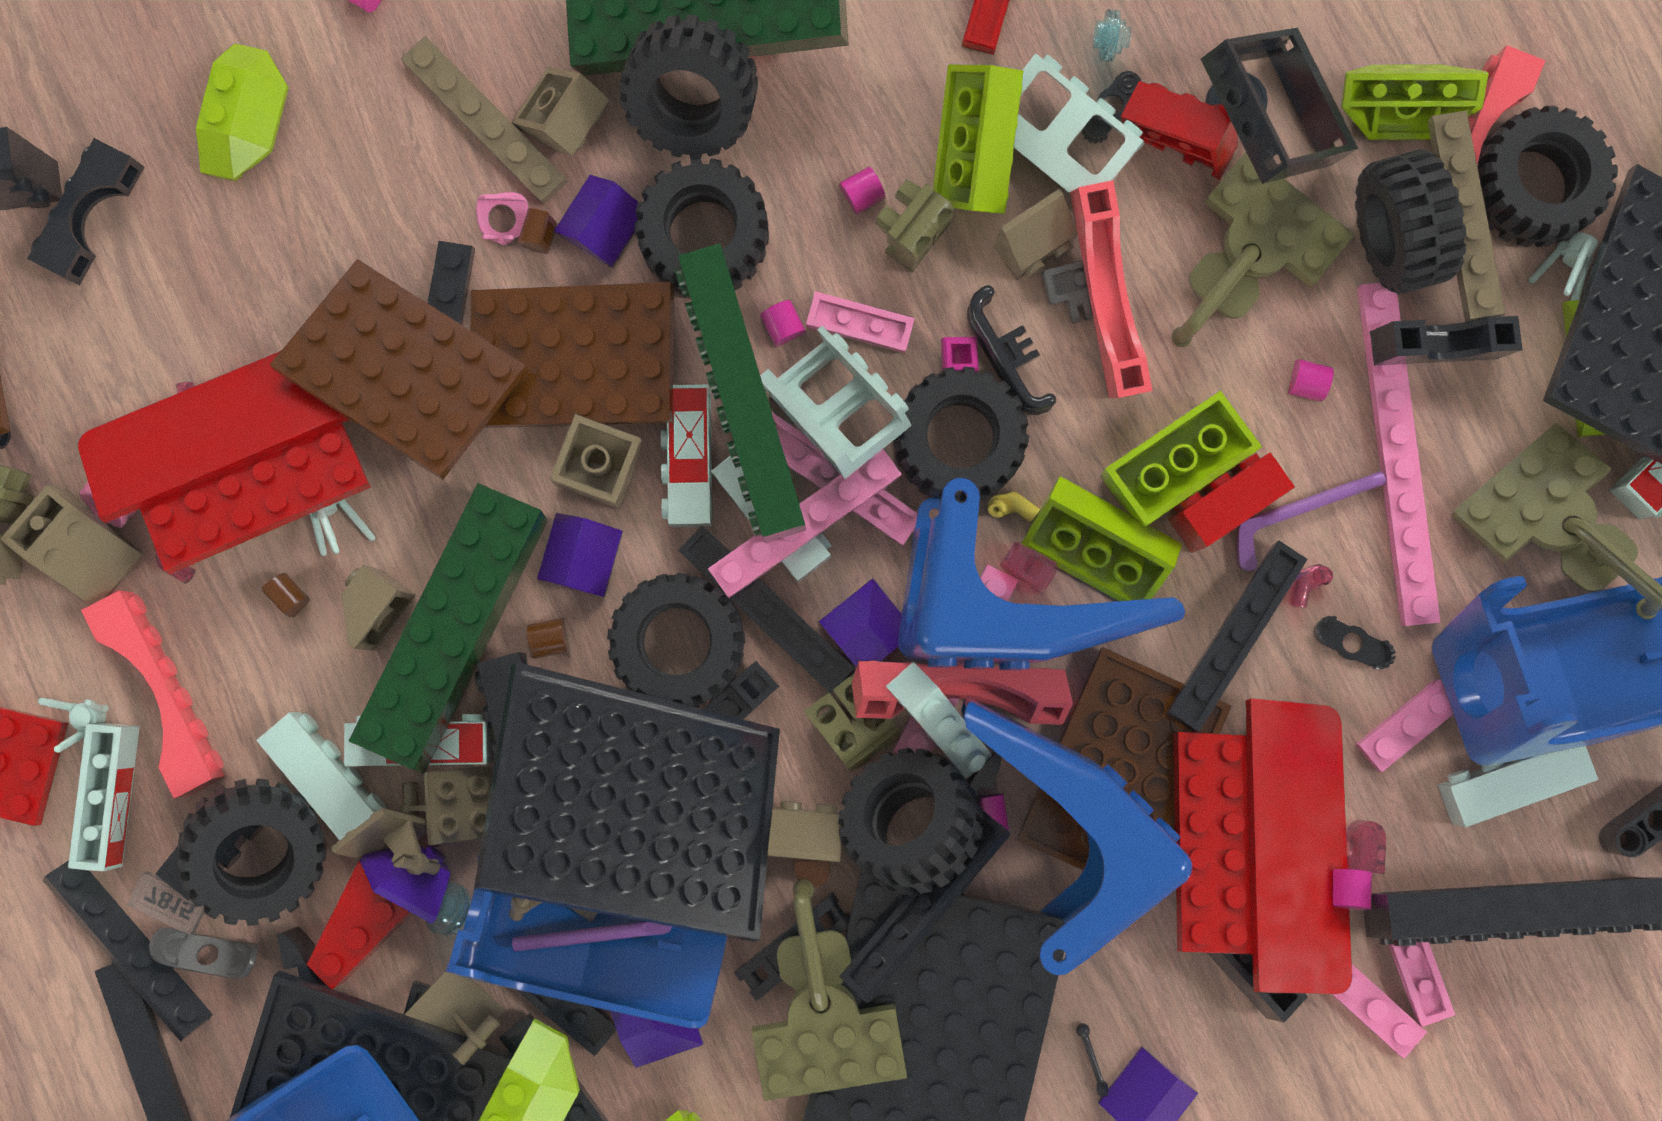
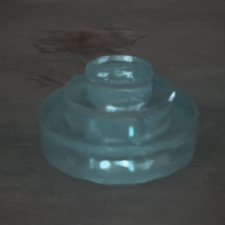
M1107 9L1104 20L1096 21L1093 48L1099 49L1100 61L1113 62L1115 54H1121L1123 48L1129 47L1131 27L1126 26V19H1121L1120 10Z
M448 881L436 920L433 924L426 921L427 927L431 932L449 936L455 934L463 926L470 908L469 892L463 885Z

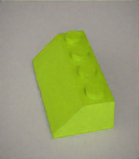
M948 64L933 189L947 199L955 209L1005 214L1024 70L994 65Z
M1220 390L1103 470L1100 477L1118 503L1146 527L1260 450L1262 446Z
M1059 476L1020 546L1118 601L1152 599L1175 568L1182 543L1150 525L1144 527L1132 515Z

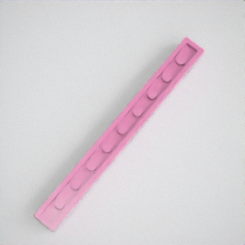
M1380 283L1362 284L1357 288L1380 468L1386 478L1383 492L1401 626L1440 623L1407 364L1374 366L1370 331L1392 321H1401L1397 293L1387 290Z

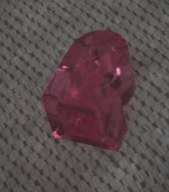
M1015 541L1000 564L1002 569L1031 586L1033 590L1041 595L1044 594L1058 571L1056 562Z
M1354 821L1349 825L1346 832L1347 841L1351 845L1350 855H1347V869L1385 874L1386 833L1383 827L1373 821Z

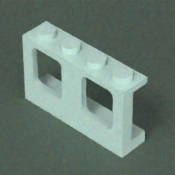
M1035 53L1023 69L1021 95L1040 72H1045L1071 94V98L1048 128L1043 131L1036 129L1018 114L1014 148L1068 193L1078 187L1113 180L1135 152L1144 145V141L1139 138L1143 132L1129 120H1126L1124 124L1112 116L1116 110L1102 98H1099L1097 102L1091 99L1086 94L1089 88L1078 78L1073 76L1069 81L1060 73L1063 67L1051 56L1046 54L1042 59ZM1095 115L1099 116L1125 138L1124 144L1103 170L1096 175L1091 174L1067 153L1069 145Z
M821 326L817 331L824 342L779 378H776L769 369L760 376L768 395L842 477L846 479L912 425L905 414L909 408L897 393L891 396L887 392L888 386L876 372L870 375L866 371L869 368L857 352L851 355L847 351L849 349L847 343L837 332L832 336ZM837 359L854 377L851 382L826 402L816 405L801 389V385L828 362ZM875 399L893 416V420L862 446L856 447L838 429L839 425L868 401Z

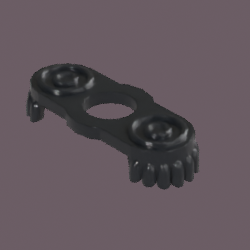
M1132 71L1120 73L1116 76L1110 87L1099 94L1097 101L1099 98L1105 100L1109 96L1118 97L1123 104L1122 110L1112 116L1120 121L1121 115L1141 78ZM1095 115L1082 129L1081 134L1084 135L1085 140L1088 139L1089 143H1102L1103 140H1107L1112 127Z
M1336 616L1323 617L1314 627L1316 640L1320 644L1337 651L1344 659L1356 660L1373 669L1380 670L1388 668L1390 664L1394 663L1393 660L1396 658L1394 646L1388 640L1381 641L1368 635L1361 627L1348 626L1338 621ZM1348 633H1355L1361 639V648L1355 653H1350L1343 647V638Z

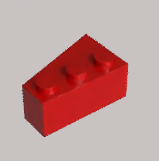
M1139 81L1121 115L1122 124L1129 120L1143 132L1139 138L1145 143L1162 152L1167 146L1185 155L1182 162L1190 166L1193 165L1194 161H1197L1213 169L1211 176L1218 180H1221L1238 147L1237 132L1223 105L1214 104L1212 106L1201 102L1191 94L1183 93L1180 95L1168 91L1165 86L1159 83L1147 84Z
M360 860L307 963L314 973L331 989H335L345 983L412 914L373 892Z

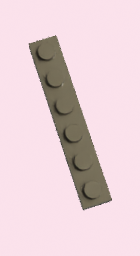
M426 36L401 58L402 62L543 205L567 183L566 178Z
M1467 111L1435 115L1428 120L1433 153L1436 155V158L1442 160L1445 170H1449L1452 176V183L1454 187H1457L1459 203L1463 207L1464 212L1463 223L1466 226L1467 235L1464 237L1466 253L1463 255V266L1459 269L1460 271L1456 276L1465 322L1486 317H1500L1505 314Z

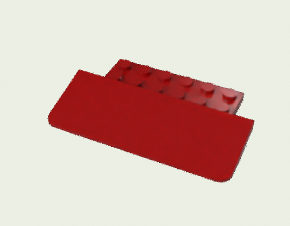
M281 351L90 429L79 439L78 451L99 519L107 523L140 509L163 569L169 575L371 488L343 424L349 419L274 371L270 364Z
M1250 698L1245 700L1246 735L1174 733L1175 832L1181 837L1176 843L1188 854L1192 862V872L1189 879L1176 889L1177 952L1252 954L1254 992L1342 994L1346 992L1352 982L1349 908L1333 906V869H1348L1342 722L1338 712L1327 705Z

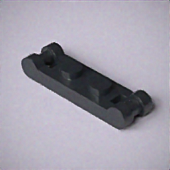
M833 892L812 908L816 932L833 930L842 933L848 928L850 913H844L837 904L839 899ZM825 913L834 922L827 929L819 921V918ZM797 921L734 971L739 981L744 980L751 989L749 993L755 1001L762 998L782 981L777 960V950L783 940L799 935ZM761 965L769 974L764 980H761L755 972Z

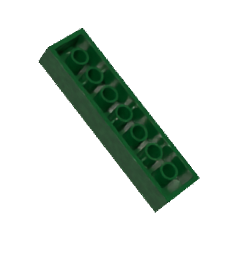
M566 0L570 66L584 76L623 72L631 47L634 46L635 40L640 33L647 31L649 25L654 22L661 21L664 25L667 17L676 15L680 17V20H686L687 15L699 16V21L707 23L708 19L718 22V28L723 31L728 28L736 34L735 41L737 43L740 41L744 42L749 49L748 57L849 46L846 0Z
M718 243L678 255L681 267L675 268L677 280L684 298H691V302L685 303L686 310L694 332L700 330L702 334L701 337L695 338L704 366L711 364L712 371L707 372L706 376L714 399L721 398L723 406L716 408L724 433L731 432L733 441L727 442L729 453L735 468L742 467L744 476L737 478L745 502L752 501L755 510L748 513L753 532L756 537L762 535L765 543L806 531L805 521L721 244Z
M477 483L348 740L349 742L421 774L426 772L478 666L477 663H479L548 522L542 510Z

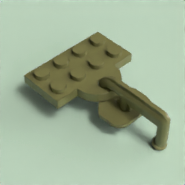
M1245 152L1204 201L1207 207L1230 224L1224 235L1225 252L1206 254L1191 271L1189 276L1190 287L1203 301L1187 321L1173 331V343L1178 347L1189 345L1192 337L1202 328L1215 310L1230 319L1244 316L1259 298L1257 277L1264 278L1274 275L1284 267L1308 287H1313L1355 234L1287 180L1280 179L1262 184Z
M1557 423L1452 513V517L1504 563L1531 541L1543 549L1560 551L1561 571L1582 590L1588 592L1600 591L1620 576L1645 597L1636 604L1638 616L1643 619H1652L1662 609V586L1634 563L1638 555L1635 542L1615 525L1596 524L1597 511L1595 503L1587 492L1607 476L1611 468Z
M807 879L798 880L793 886L794 908L799 935L783 940L777 950L780 977L783 982L797 991L788 1007V1021L752 1026V1037L764 1101L907 1078L895 1003L859 1009L855 997L845 986L840 985L843 980L839 976L851 963L849 945L846 938L837 931L816 932L810 900L814 893V887Z

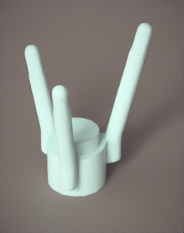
M1577 232L1568 241L1563 240L1559 242L1555 251L1529 278V283H1535L1563 255L1562 261L1564 264L1573 268L1567 281L1564 295L1569 296L1574 287L1570 301L1579 300L1588 269L1594 260L1593 254L1599 245L1597 239L1587 233Z
M345 499L309 514L321 556H326L327 554L321 524L332 552L338 554L340 551L328 516L338 510L337 504L340 505L370 541L375 540V535Z
M46 698L38 699L40 705L70 712V724L73 728L77 729L76 734L54 747V751L57 753L84 739L86 724L104 723L106 712L109 709L107 705H100L90 699H86L84 703L79 704Z

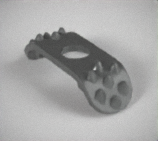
M165 927L153 934L149 944V951L154 961L168 967L230 979H243L250 973L254 963L257 961L258 946L255 943L235 942ZM206 946H214L219 952L216 961L210 965H202L198 962V954Z

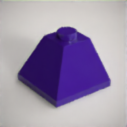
M872 578L823 617L819 623L857 668L858 661L874 660L880 662L899 646L898 638L902 614Z
M419 845L421 853L426 858L439 861L440 869L435 875L424 872L415 875L410 874L407 869L393 866L392 859L394 853L390 848L364 854L360 862L373 892L433 924L437 918L451 874L444 862L446 859L445 855L433 846L429 845L427 848Z
M611 1011L620 1042L635 1068L704 1044L699 1028H687Z

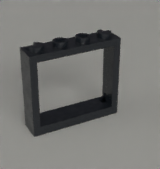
M1298 27L1225 39L1200 59L1262 184L1332 166L1358 149ZM1288 40H1291L1294 47L1288 51L1285 45L1288 43ZM1265 57L1270 58L1316 153L1292 159L1289 158L1242 64L1243 61ZM1340 139L1343 146L1336 147L1334 143ZM1278 155L1282 163L1276 164L1273 157Z

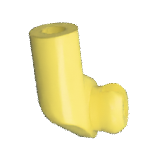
M1015 491L995 495L988 502V512L994 518L1017 513L1028 522H1031L1040 510V508Z

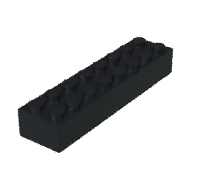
M1630 877L1372 893L1371 910H1363L1366 937L1379 938L1381 945L1413 946L1416 945V942L1447 944L1452 943V940L1480 942L1488 941V938L1511 940L1524 939V936L1559 937L1560 934L1593 935L1596 932L1604 931L1608 933L1632 932L1631 930L1634 929L1659 931L1662 930V877Z

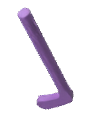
M1383 472L1373 473L1249 518L1237 527L1236 554L1238 567L1245 571H1254L1257 568L1258 564L1253 536L1257 530L1386 484V478Z
M642 921L513 937L512 946L513 950L517 952L640 936L664 935L670 932L672 926Z

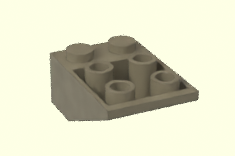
M46 485L0 538L28 563L91 605L111 595L145 555L109 524L101 521L96 514L67 489Z

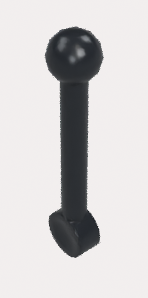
M1081 1023L1077 1026L1076 1033L1082 1037L1097 1082L1098 1095L1100 1097L1108 1096L1109 1088L1103 1080L1089 1038L1090 1028L1087 1024Z

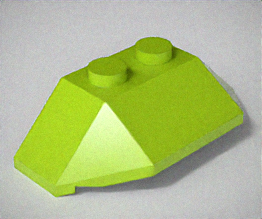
M234 43L213 62L196 125L199 164L202 174L237 181L243 176L244 172L256 166L272 153L289 86L267 50Z
M1443 64L1369 65L1345 72L1341 108L1369 140H1431L1428 120L1432 116L1467 111L1469 117L1483 108L1489 73L1487 71Z
M534 1019L479 1121H564L580 1091L574 1063L569 1051L570 1046L567 1035Z

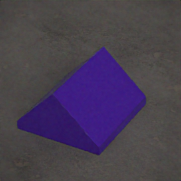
M589 175L558 223L554 233L612 268L635 233L634 223L638 221L635 212L639 202L614 181Z
M556 513L537 579L605 597L623 531L586 518Z
M1141 1046L1110 1085L1108 1096L1101 1097L1098 1103L1116 1121H1177L1198 1095V1092Z

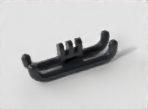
M985 285L976 291L970 300L967 308L969 326L1001 382L1004 381L1011 387L1009 392L1013 397H1019L1023 404L1020 408L1021 411L1028 415L1046 413L1056 404V396L1052 393L1041 397L1031 395L1016 370L1038 358L1040 353L1036 349L1024 355L1023 350L1034 343L1030 337L1017 343L1016 338L1021 337L1027 332L1023 325L1000 338L997 337L983 312V308L991 303L995 291L992 286Z

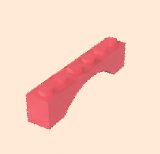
M1508 45L1496 56L1492 54L1483 68V71L1489 73L1483 108L1468 117L1477 166L1483 142L1492 125L1503 112L1519 104L1534 91L1546 60Z
M1114 181L1078 187L1070 192L1108 398H1122L1152 391L1147 358L1135 327L1126 290L1120 244V213Z
M119 590L82 609L81 612L96 642L114 649L127 658L142 673L154 693L160 709L163 727L162 753L158 768L173 798L188 797L224 778L225 775L222 771L224 767L223 761L218 752L211 749L206 739L208 737L207 728L200 719L196 718L191 708L193 705L192 698L188 691L180 686L175 676L177 675V668L174 662L168 656H165L160 646L162 638L157 629L149 624L144 614L147 612L143 600L134 592Z
M858 661L852 680L856 718L892 719L905 710L886 686L912 662ZM915 663L939 687L947 699H965L970 697L976 701L994 705L1015 714L1029 724L1063 725L1073 705L1066 672L1062 669L1030 668L1028 670L1010 671L999 670V667L965 669L964 665L936 668L928 667V664Z

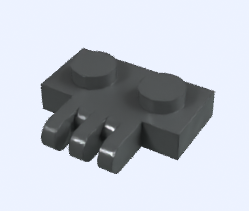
M1082 260L1041 272L1049 305L1066 301L1072 324L1080 322L1077 309L1080 307L1082 308L1085 320L1093 318Z

